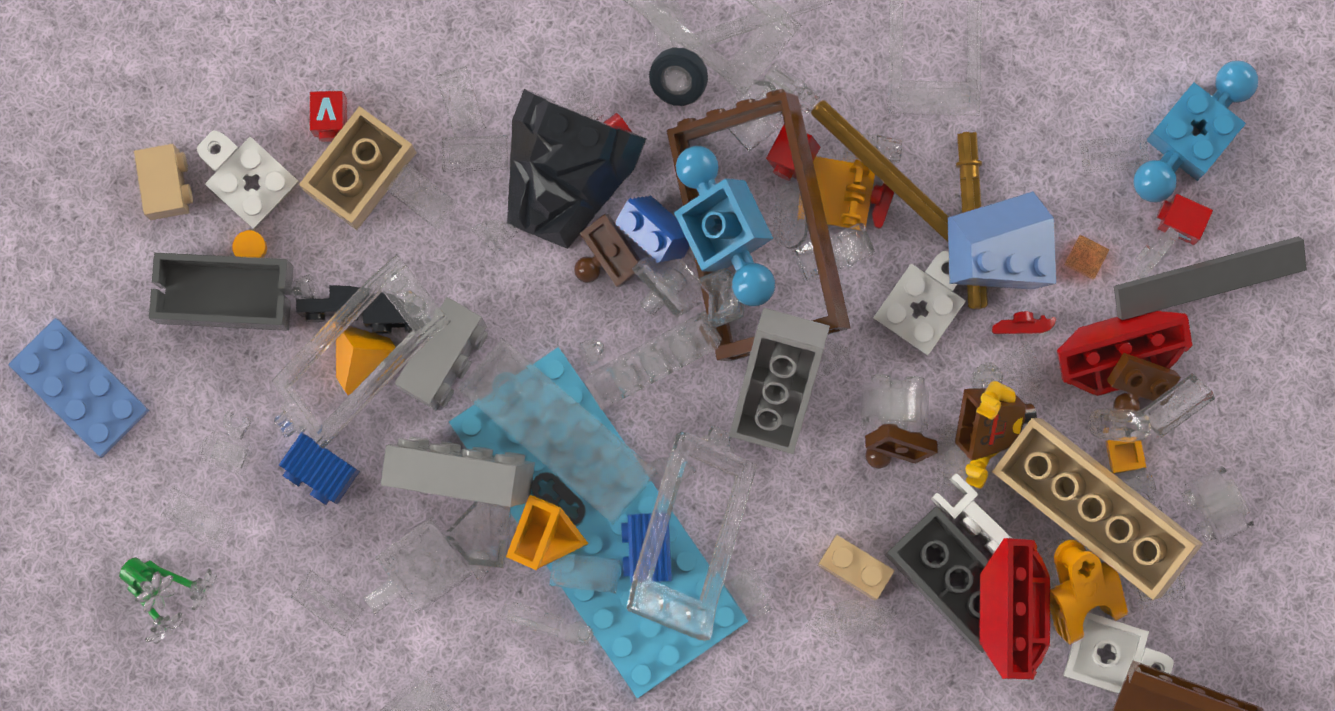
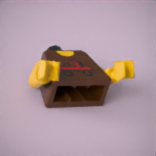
M998 381L990 382L987 388L964 389L955 437L957 446L971 460L970 464H967L965 468L968 475L965 482L979 489L986 483L988 477L986 467L989 460L999 452L1010 448L1022 432L1023 425L1028 424L1031 418H1037L1036 409L1033 404H1025L1012 388Z

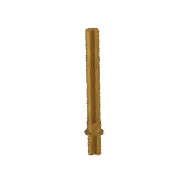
M977 132L957 134L959 162L956 163V168H959L962 213L982 207L979 167L982 166V161L978 158ZM967 285L968 307L970 309H983L988 306L987 286Z

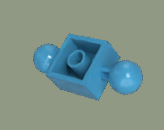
M1240 60L1230 61L1223 65L1216 75L1215 85L1217 91L1213 96L1195 82L1192 83L1146 139L1148 143L1164 155L1160 160L1145 162L1137 169L1133 183L1135 191L1142 199L1156 203L1169 198L1176 188L1177 179L1175 172L1179 167L1196 181L1208 171L1246 124L1228 108L1232 103L1244 102L1255 94L1259 79L1253 66ZM1194 127L1200 130V134L1197 136L1191 133Z
M702 146L689 147L679 155L676 162V173L684 185L697 189L699 196L675 211L674 214L701 270L722 272L733 265L736 270L732 280L734 295L745 305L760 306L769 301L773 296L775 278L766 266L754 263L750 254L774 238L746 181L725 178L716 184L715 179L718 174L719 165L714 153Z

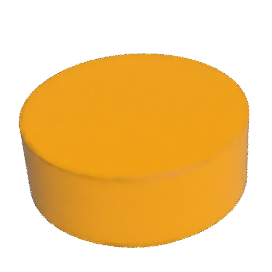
M246 230L235 237L232 250L236 257L264 258L267 252V244L259 233Z

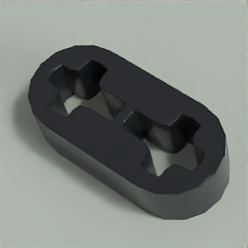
M545 472L540 473L534 478L531 489L535 497L560 508L562 507L559 503L562 499L570 506L575 503L578 504L579 507L576 511L579 517L575 520L571 517L569 519L575 526L583 522L586 516L585 505L557 476ZM544 480L548 483L553 480L555 484L552 488L559 497L554 500L547 493L543 496L539 495L541 491L540 481Z

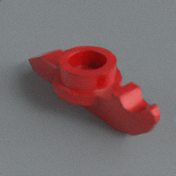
M885 183L882 186L876 184L870 198V203L875 204L872 217L874 226L878 229L882 228L895 194Z
M1021 311L1015 313L1012 320H1001L992 326V333L1041 334L1048 332L1054 327L1056 318L1047 319L1045 315H1041L1039 319H1034L1032 312Z

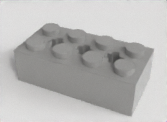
M763 308L730 429V437L794 454L824 350L829 325Z
M421 437L398 438V443L386 445L381 478L382 486L507 507L524 504L527 502L529 495H531L535 462L525 461L524 454L505 452V455L495 454L494 456L493 449L473 447V449L461 450V444L452 442L431 443L429 445L430 439Z

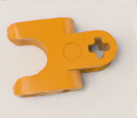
M1070 539L1061 543L1054 554V563L1060 584L1050 589V611L1056 632L1071 645L1084 637L1083 622L1091 609L1099 606L1102 611L1113 617L1115 621L1128 615V609L1121 580L1116 570L1106 562L1101 563L1097 555L1086 551L1084 545L1077 540Z

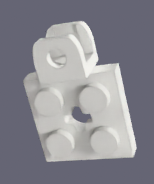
M213 130L197 146L199 156L216 172L205 185L254 230L299 183L292 174L251 137L238 148L223 133ZM213 146H221V150L219 153L211 154V148ZM248 175L250 177L258 175L260 177L258 180V184L261 186L260 189L257 191L254 189L246 191L244 189L246 185L244 178Z
M948 251L939 253L925 272L910 264L873 317L926 355H929L966 302V300L952 292L957 284H950L949 274H945L942 271V265L949 263ZM923 300L927 303L925 309L929 313L926 317L920 315L916 319L912 316L914 310L910 306L913 302L919 304Z
M954 474L949 480L964 496L953 507L938 493L931 500L951 520L959 515L962 518L959 524L971 536L974 537L979 534L987 542L983 547L992 556L1002 540L1011 537L973 501L978 493L958 474Z
M1088 612L1083 622L1084 637L1072 644L1063 676L1119 694L1132 660L1150 667L1155 663L1161 671L1169 674L1172 672L1174 661L1164 653L1145 648L1149 631ZM1105 644L1111 646V652L1115 653L1114 660L1108 659L1106 664L1100 662L1101 656L1097 655V649H1103Z

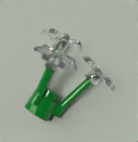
M137 557L129 559L122 566L119 574L120 579L128 584L127 590L136 597L135 602L141 603L143 611L145 613L148 612L154 620V626L150 628V631L153 633L145 639L146 642L152 641L154 644H158L165 635L167 637L172 636V629L178 628L183 624L181 612L170 618L169 615L166 617L160 616L154 609V605L159 609H163L165 607L163 597L174 595L175 591L169 588L172 581L190 588V592H192L190 599L194 600L192 610H197L199 606L201 608L206 606L207 595L214 593L212 586L217 579V575L212 574V570L208 569L204 579L198 578L191 581L157 566L151 560L144 563Z

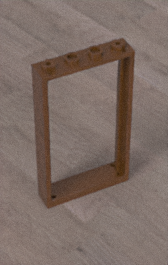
M784 89L770 91L766 93V98L758 101H755V99L742 100L736 103V108L727 111L724 108L708 111L705 118L696 120V118L683 119L677 122V127L666 130L676 172L677 159L685 149L690 147L689 141L782 112L828 314L826 317L811 321L829 325L828 335L851 329L798 96L785 92ZM676 173L684 206L698 197L699 193L697 189L684 185ZM694 256L717 361H734L750 356L755 336L733 342L718 272L702 271Z

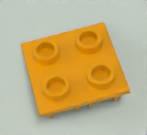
M816 156L813 164L827 225L865 231L875 174L858 159L851 163ZM802 207L800 220L806 221L804 208Z

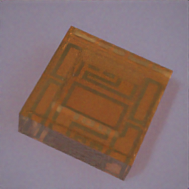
M1079 235L1064 265L1094 280L1110 249Z

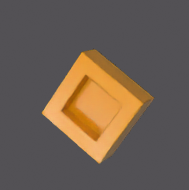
M1140 435L1105 441L1110 469L1113 474L1147 468Z

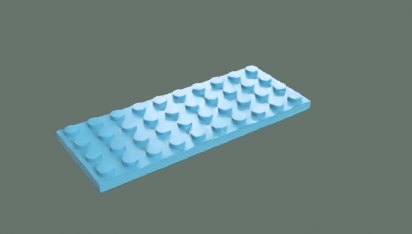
M559 347L449 421L467 449H473V447L493 449L494 456L495 454L505 455V452L524 454L525 461L535 462L533 480L540 473H552L583 502L586 508V516L583 522L576 526V528L589 544L546 566L637 699L748 622ZM544 480L540 481L541 491L539 495L543 496L547 493L556 500L559 495L552 488L555 482L553 480L548 483ZM562 499L559 505L564 509L566 515L574 520L577 519L579 515L576 510L579 505L575 503L570 506ZM526 503L507 507L517 523H519ZM668 513L672 582L631 584L630 577H624L623 557L629 556V543H622L621 523L628 522L627 515Z

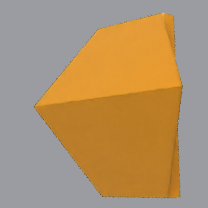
M337 322L336 378L346 394L350 395L402 355L390 338Z
M529 495L506 557L537 570L589 543L562 508Z

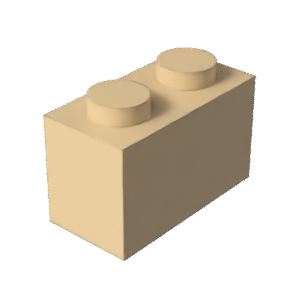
M174 144L135 150L134 156L144 215L150 220L189 214L188 204L193 203V195L190 185L184 182L183 172L188 171L185 153H180Z
M838 535L833 538L818 563L819 567L874 601L878 599L895 571Z

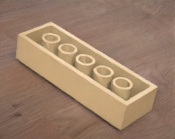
M1031 418L992 471V473L1152 600L1163 597L1203 545L1202 542L1042 418Z

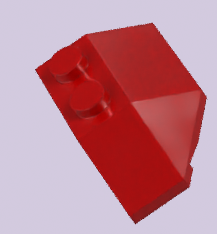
M1154 311L1125 320L1114 317L1079 327L1057 349L1062 380L1064 383L1072 384L1096 396L1118 391L1119 389L1113 388L1108 383L1107 378L1123 353L1170 369L1179 360L1184 351L1187 352L1193 346L1189 319L1185 313Z
M1004 538L980 574V645L1002 679L1034 680L1037 673L1036 669L1042 663L1050 647V575L1042 557L1037 551L1038 547L1035 540Z

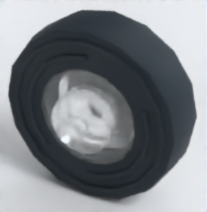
M672 47L662 51L652 62L649 71V82L654 93L662 101L673 106H686L694 103L704 93L708 83V70L703 60L695 52L685 48Z

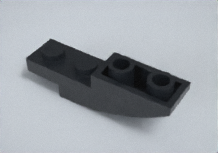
M329 285V298L296 299V313L301 317H305L306 322H325V316H339V321L353 322L358 321L359 316H363V325L366 328H372V333L375 334L392 333V328H405L407 333L425 332V327H429L432 322V318L416 306L395 296L367 288Z

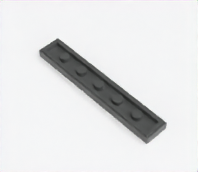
M1298 236L1115 285L1114 294L1117 317L1125 320L1306 271L1304 239Z

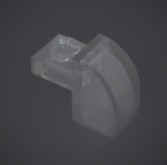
M858 223L830 237L838 273L876 254L864 223ZM809 242L793 250L792 253L803 280H819L812 243Z

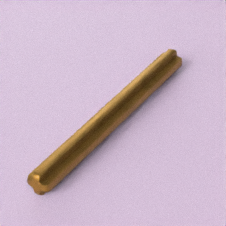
M821 100L811 111L812 116L948 242L949 216L826 100Z

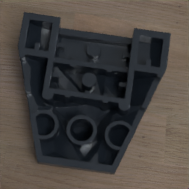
M524 89L512 119L507 224L568 249L579 237V233L595 218V215L602 206L615 194L617 188L635 170L647 138L618 126L612 127L558 105L552 99Z

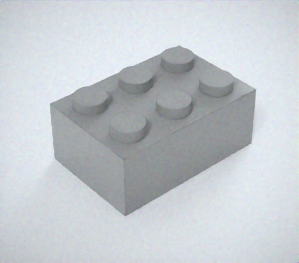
M446 297L394 384L404 393L437 411L440 405L445 407L454 393L451 386L457 377L462 379L471 365V361L468 358L473 349L479 350L487 339L488 333L485 331L487 325L483 318Z

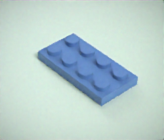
M57 318L53 319L8 364L99 457L106 455L150 411Z

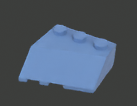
M1034 192L948 217L950 284L1029 290L1056 284L1054 217Z

